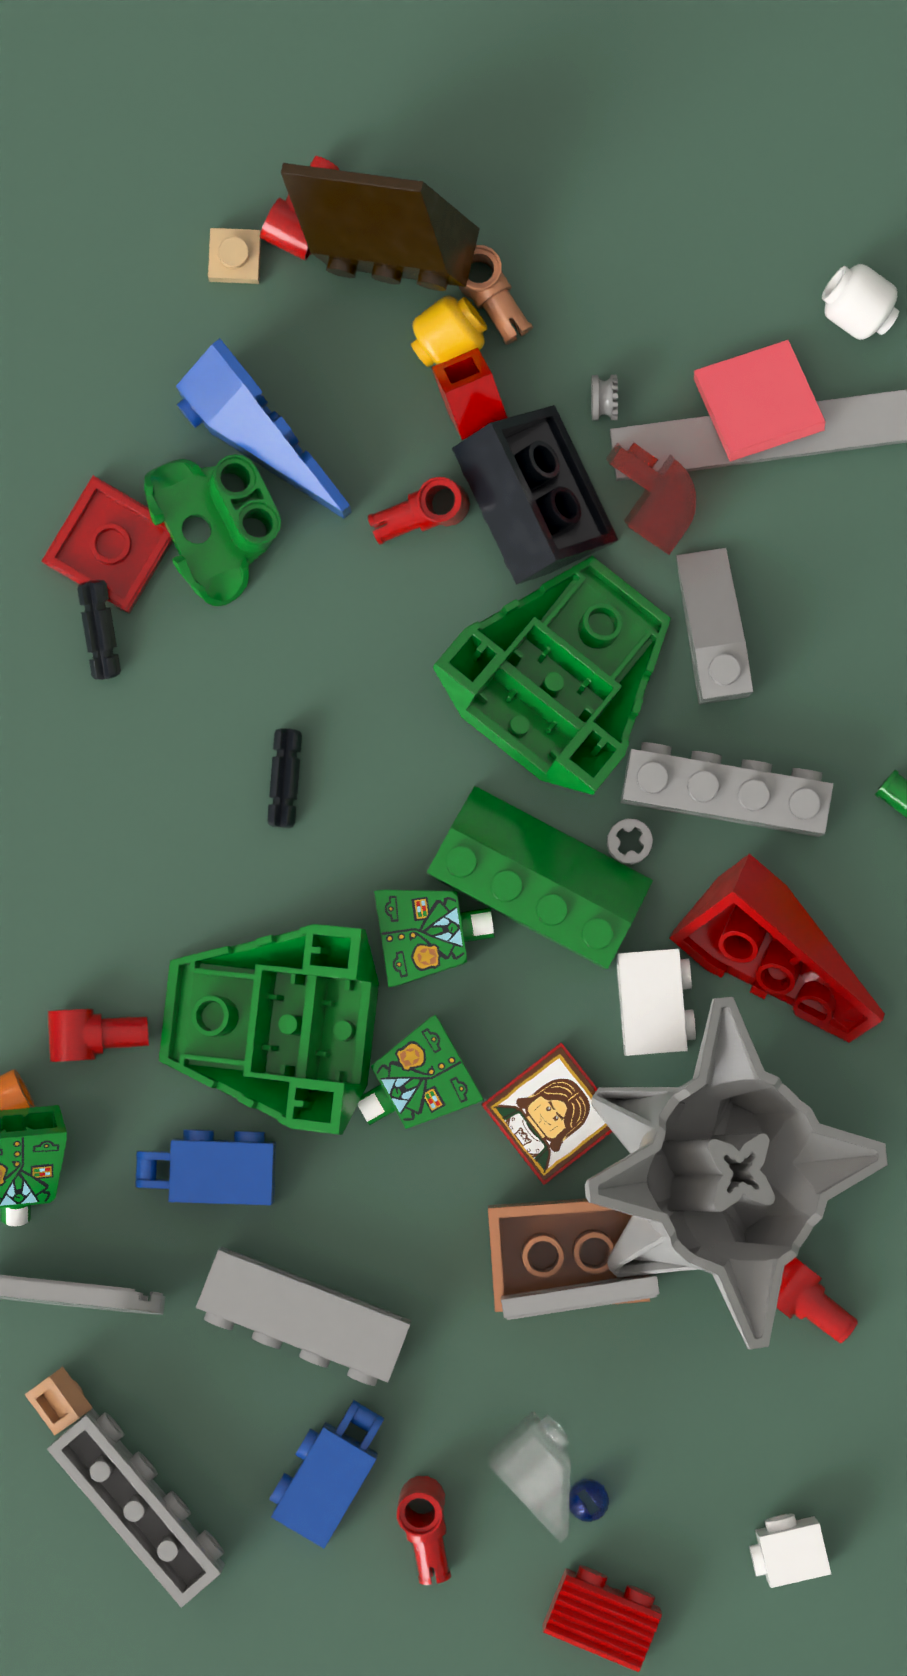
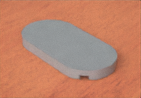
M0 1275V1299L141 1314L163 1315L165 1296L159 1292H150V1299L148 1301L149 1296H143V1293L135 1292V1289Z

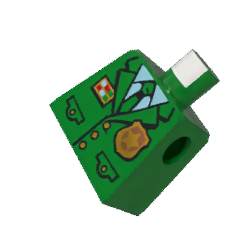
M374 891L388 987H397L466 964L468 961L465 942L495 938L491 909L485 908L460 912L457 891Z
M434 1015L371 1066L380 1085L364 1093L358 1103V1107L369 1125L396 1111L407 1129L477 1104L484 1099L437 1015Z
M59 1105L0 1110V1218L6 1225L22 1226L27 1224L31 1220V1205L50 1203L56 1198L67 1141V1131Z

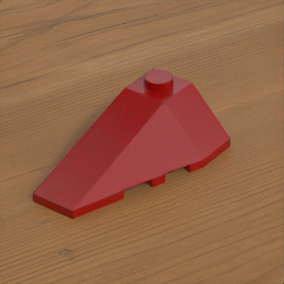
M750 853L717 877L669 937L670 940L705 970L720 978L726 972L752 985L750 993L762 999H765L767 994L793 1006L794 1014L797 1017L848 1043L883 1021L885 1013L788 886Z

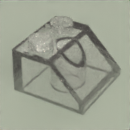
M532 1411L488 1452L489 1466L561 1543L568 1536L571 1460L568 1448L566 1447L570 1444V1441L567 1439L569 1436L549 1414L541 1420Z

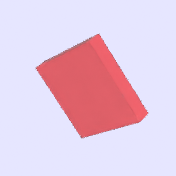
M789 340L694 370V381L730 462L825 431V419Z

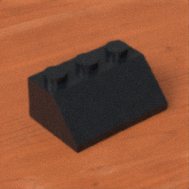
M555 405L491 422L452 448L461 471L467 479L482 511L483 518L492 532L516 585L550 574L619 541Z

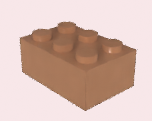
M587 1199L488 1205L495 1312H503L501 1296L621 1278L609 1270L607 1261L632 1215L589 1203ZM650 1298L615 1304L650 1302Z

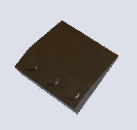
M283 163L281 175L311 254L327 265L326 271L346 278H355L357 271L372 273L371 277L373 279L395 285L400 284L402 278L417 280L419 286L435 291H446L447 285L466 287L480 228L426 183L409 179Z

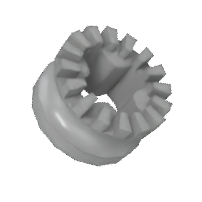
M592 375V421H598L602 415L609 416L611 420L618 419V401H616V398H618V394H616L618 392L617 375H611L605 381L601 380L598 375Z
M627 818L617 822L607 835L609 854L622 864L633 865L639 863L648 856L652 849L653 838L651 831L645 823L637 819ZM635 828L642 834L638 842L643 846V849L639 854L630 850L624 855L618 850L621 841L616 835L621 829L629 833Z

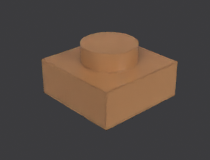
M64 1367L58 1369L25 1394L54 1436L93 1408L83 1395L79 1384L69 1376Z

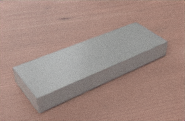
M647 1274L501 1296L504 1318L511 1320L654 1298L660 1292L657 1275Z

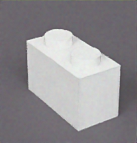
M679 949L616 954L624 1055L688 1051L687 1040H696L693 1009L684 1010L683 990L692 988L689 958L680 959Z

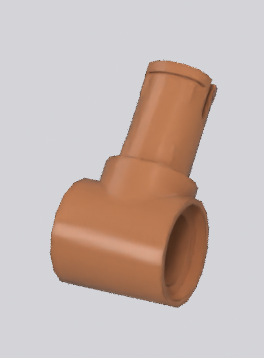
M476 245L472 264L476 262L487 264L492 269L493 275L488 281L483 283H475L468 279L466 287L459 286V289L465 296L474 301L478 309H485L503 337L504 343L506 345L511 344L517 340L516 336L518 335L511 324L514 325L521 337L532 330L533 326L528 322L509 292L512 286L501 271L502 263L499 255L492 248L485 245Z

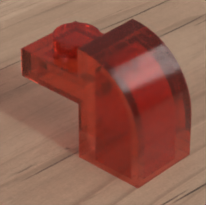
M617 442L607 456V461L614 468L645 488V491L624 521L630 529L670 555L689 528L695 514L696 491L693 481L686 469L671 454L662 467L657 470L654 468V465L659 459L643 447L633 442L630 448L627 449Z

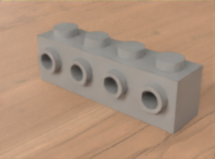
M642 742L641 750L631 749L628 754L620 803L820 837L826 832L834 783L821 781L823 774L821 772L792 768L791 776L771 773L772 764L746 759L742 760L741 767L721 764V755L702 751H692L691 759L671 756L672 747L648 742Z
M224 1247L219 1248L196 1305L197 1309L206 1312L204 1320L215 1326L227 1330H232L235 1323L254 1330L251 1338L259 1343L280 1349L282 1342L302 1349L299 1355L300 1358L328 1368L330 1360L349 1367L347 1376L371 1386H376L378 1379L389 1382L411 1324L410 1319Z
M92 1408L55 1440L47 1450L182 1608L221 1574L225 1563L220 1557L225 1552L207 1530L199 1534L187 1520L191 1512L183 1500L172 1490L166 1495L153 1480L158 1473L150 1461L139 1451L132 1455L120 1441L124 1436V1432L116 1421L106 1412L99 1416Z

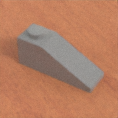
M726 548L676 555L699 705L748 698L753 693L746 641Z

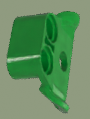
M233 454L225 456L216 466L200 468L198 464L191 460L178 459L150 470L144 477V491L150 516L154 525L164 522L177 548L179 556L172 558L175 568L188 582L194 592L206 603L212 606H223L231 603L247 587L249 582V566L268 550L281 527L279 512L257 467L247 457ZM223 474H235L241 478L245 489L241 492H231L223 486L220 477ZM191 517L202 518L210 527V537L205 542L199 544L188 541L182 532L183 522ZM248 518L260 520L266 527L267 535L260 538L249 535L244 529L243 520Z

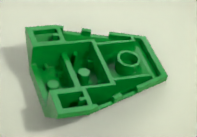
M591 556L543 583L539 589L522 599H515L506 604L499 612L485 620L477 621L464 628L436 661L433 669L461 718L535 777L544 782L594 795L626 754L630 742L628 740L636 717L640 712L643 696L656 665L671 618L595 557Z
M312 924L300 927L299 930L275 936L269 935L257 938L255 941L235 946H225L170 960L159 1061L210 1088H216L238 1099V1102L250 1108H255L277 1119L279 1123L291 1129L343 1135L368 1085L379 981L366 929Z

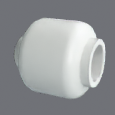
M857 264L850 269L846 266L840 268L828 282L822 294V299L826 302L825 316L859 340H864L875 332L880 335L885 334L894 324L899 314V310L894 307L897 301V288L870 267L863 264Z

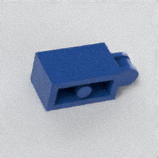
M185 1129L183 1130V1139L171 1140L170 1152L137 1151L135 1187L169 1189V1202L272 1205L274 1203L276 1142L265 1141V1132L234 1131V1140H214V1130ZM157 1160L170 1161L169 1180L156 1179Z
M353 1400L337 1428L327 1422L324 1423L319 1433L310 1428L295 1453L297 1457L303 1460L295 1475L291 1477L284 1473L269 1498L270 1501L277 1504L271 1518L324 1549L377 1459L378 1453L369 1448V1445L385 1418ZM350 1422L367 1432L361 1442L344 1433Z

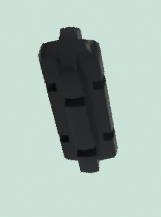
M104 580L85 581L78 585L77 591L80 605H85V612H81L87 651L93 654L92 659H89L91 676L98 680L114 678L120 674L121 669L118 654H113V649L117 647L111 607H106L105 605L106 600H109L107 583Z
M280 728L276 729L274 733L273 749L277 751L275 757H272L269 797L273 798V804L268 806L267 819L268 824L272 827L291 828L295 825L296 806H293V800H297L300 759L297 758V752H301L302 734L296 729Z

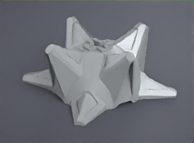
M734 997L712 999L692 1080L680 1087H599L593 1095L591 1101L593 1108L630 1154L587 1179L585 1194L589 1203L632 1215L608 1257L607 1264L612 1273L617 1277L699 1269L712 1274L747 1348L757 1349L769 1347L784 1266L798 1256L799 1248L805 1242L813 1227L822 1219L828 1200L888 1165L886 1144L820 1124L813 1110L784 1085L779 1077L764 1071Z

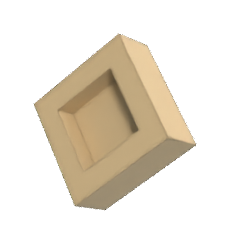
M210 228L209 282L259 284L261 231Z

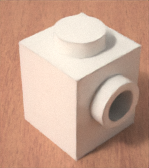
M795 1514L778 1515L766 1519L765 1528L755 1530L758 1544L749 1546L756 1576H766V1580L771 1588L831 1574L820 1523L815 1516L796 1520Z

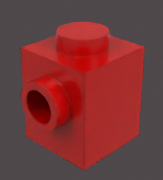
M478 348L431 367L447 412L462 440L470 437L491 422L508 418L492 372Z

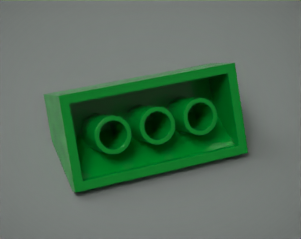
M474 786L427 871L428 876L605 970L609 968L653 882L652 879L476 786Z

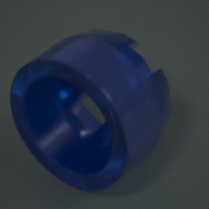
M582 1479L570 1488L568 1506L571 1513L577 1519L592 1522L598 1520L606 1513L609 1497L605 1487L600 1482L594 1479ZM586 1489L599 1508L593 1514L589 1512L585 1503L578 1496V1493Z

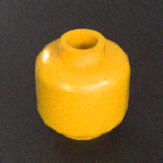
M446 295L414 319L412 327L417 339L411 343V347L424 365L430 367L434 363L446 362L475 348H478L480 351L485 344L483 332L488 327L480 313L466 297L458 300Z

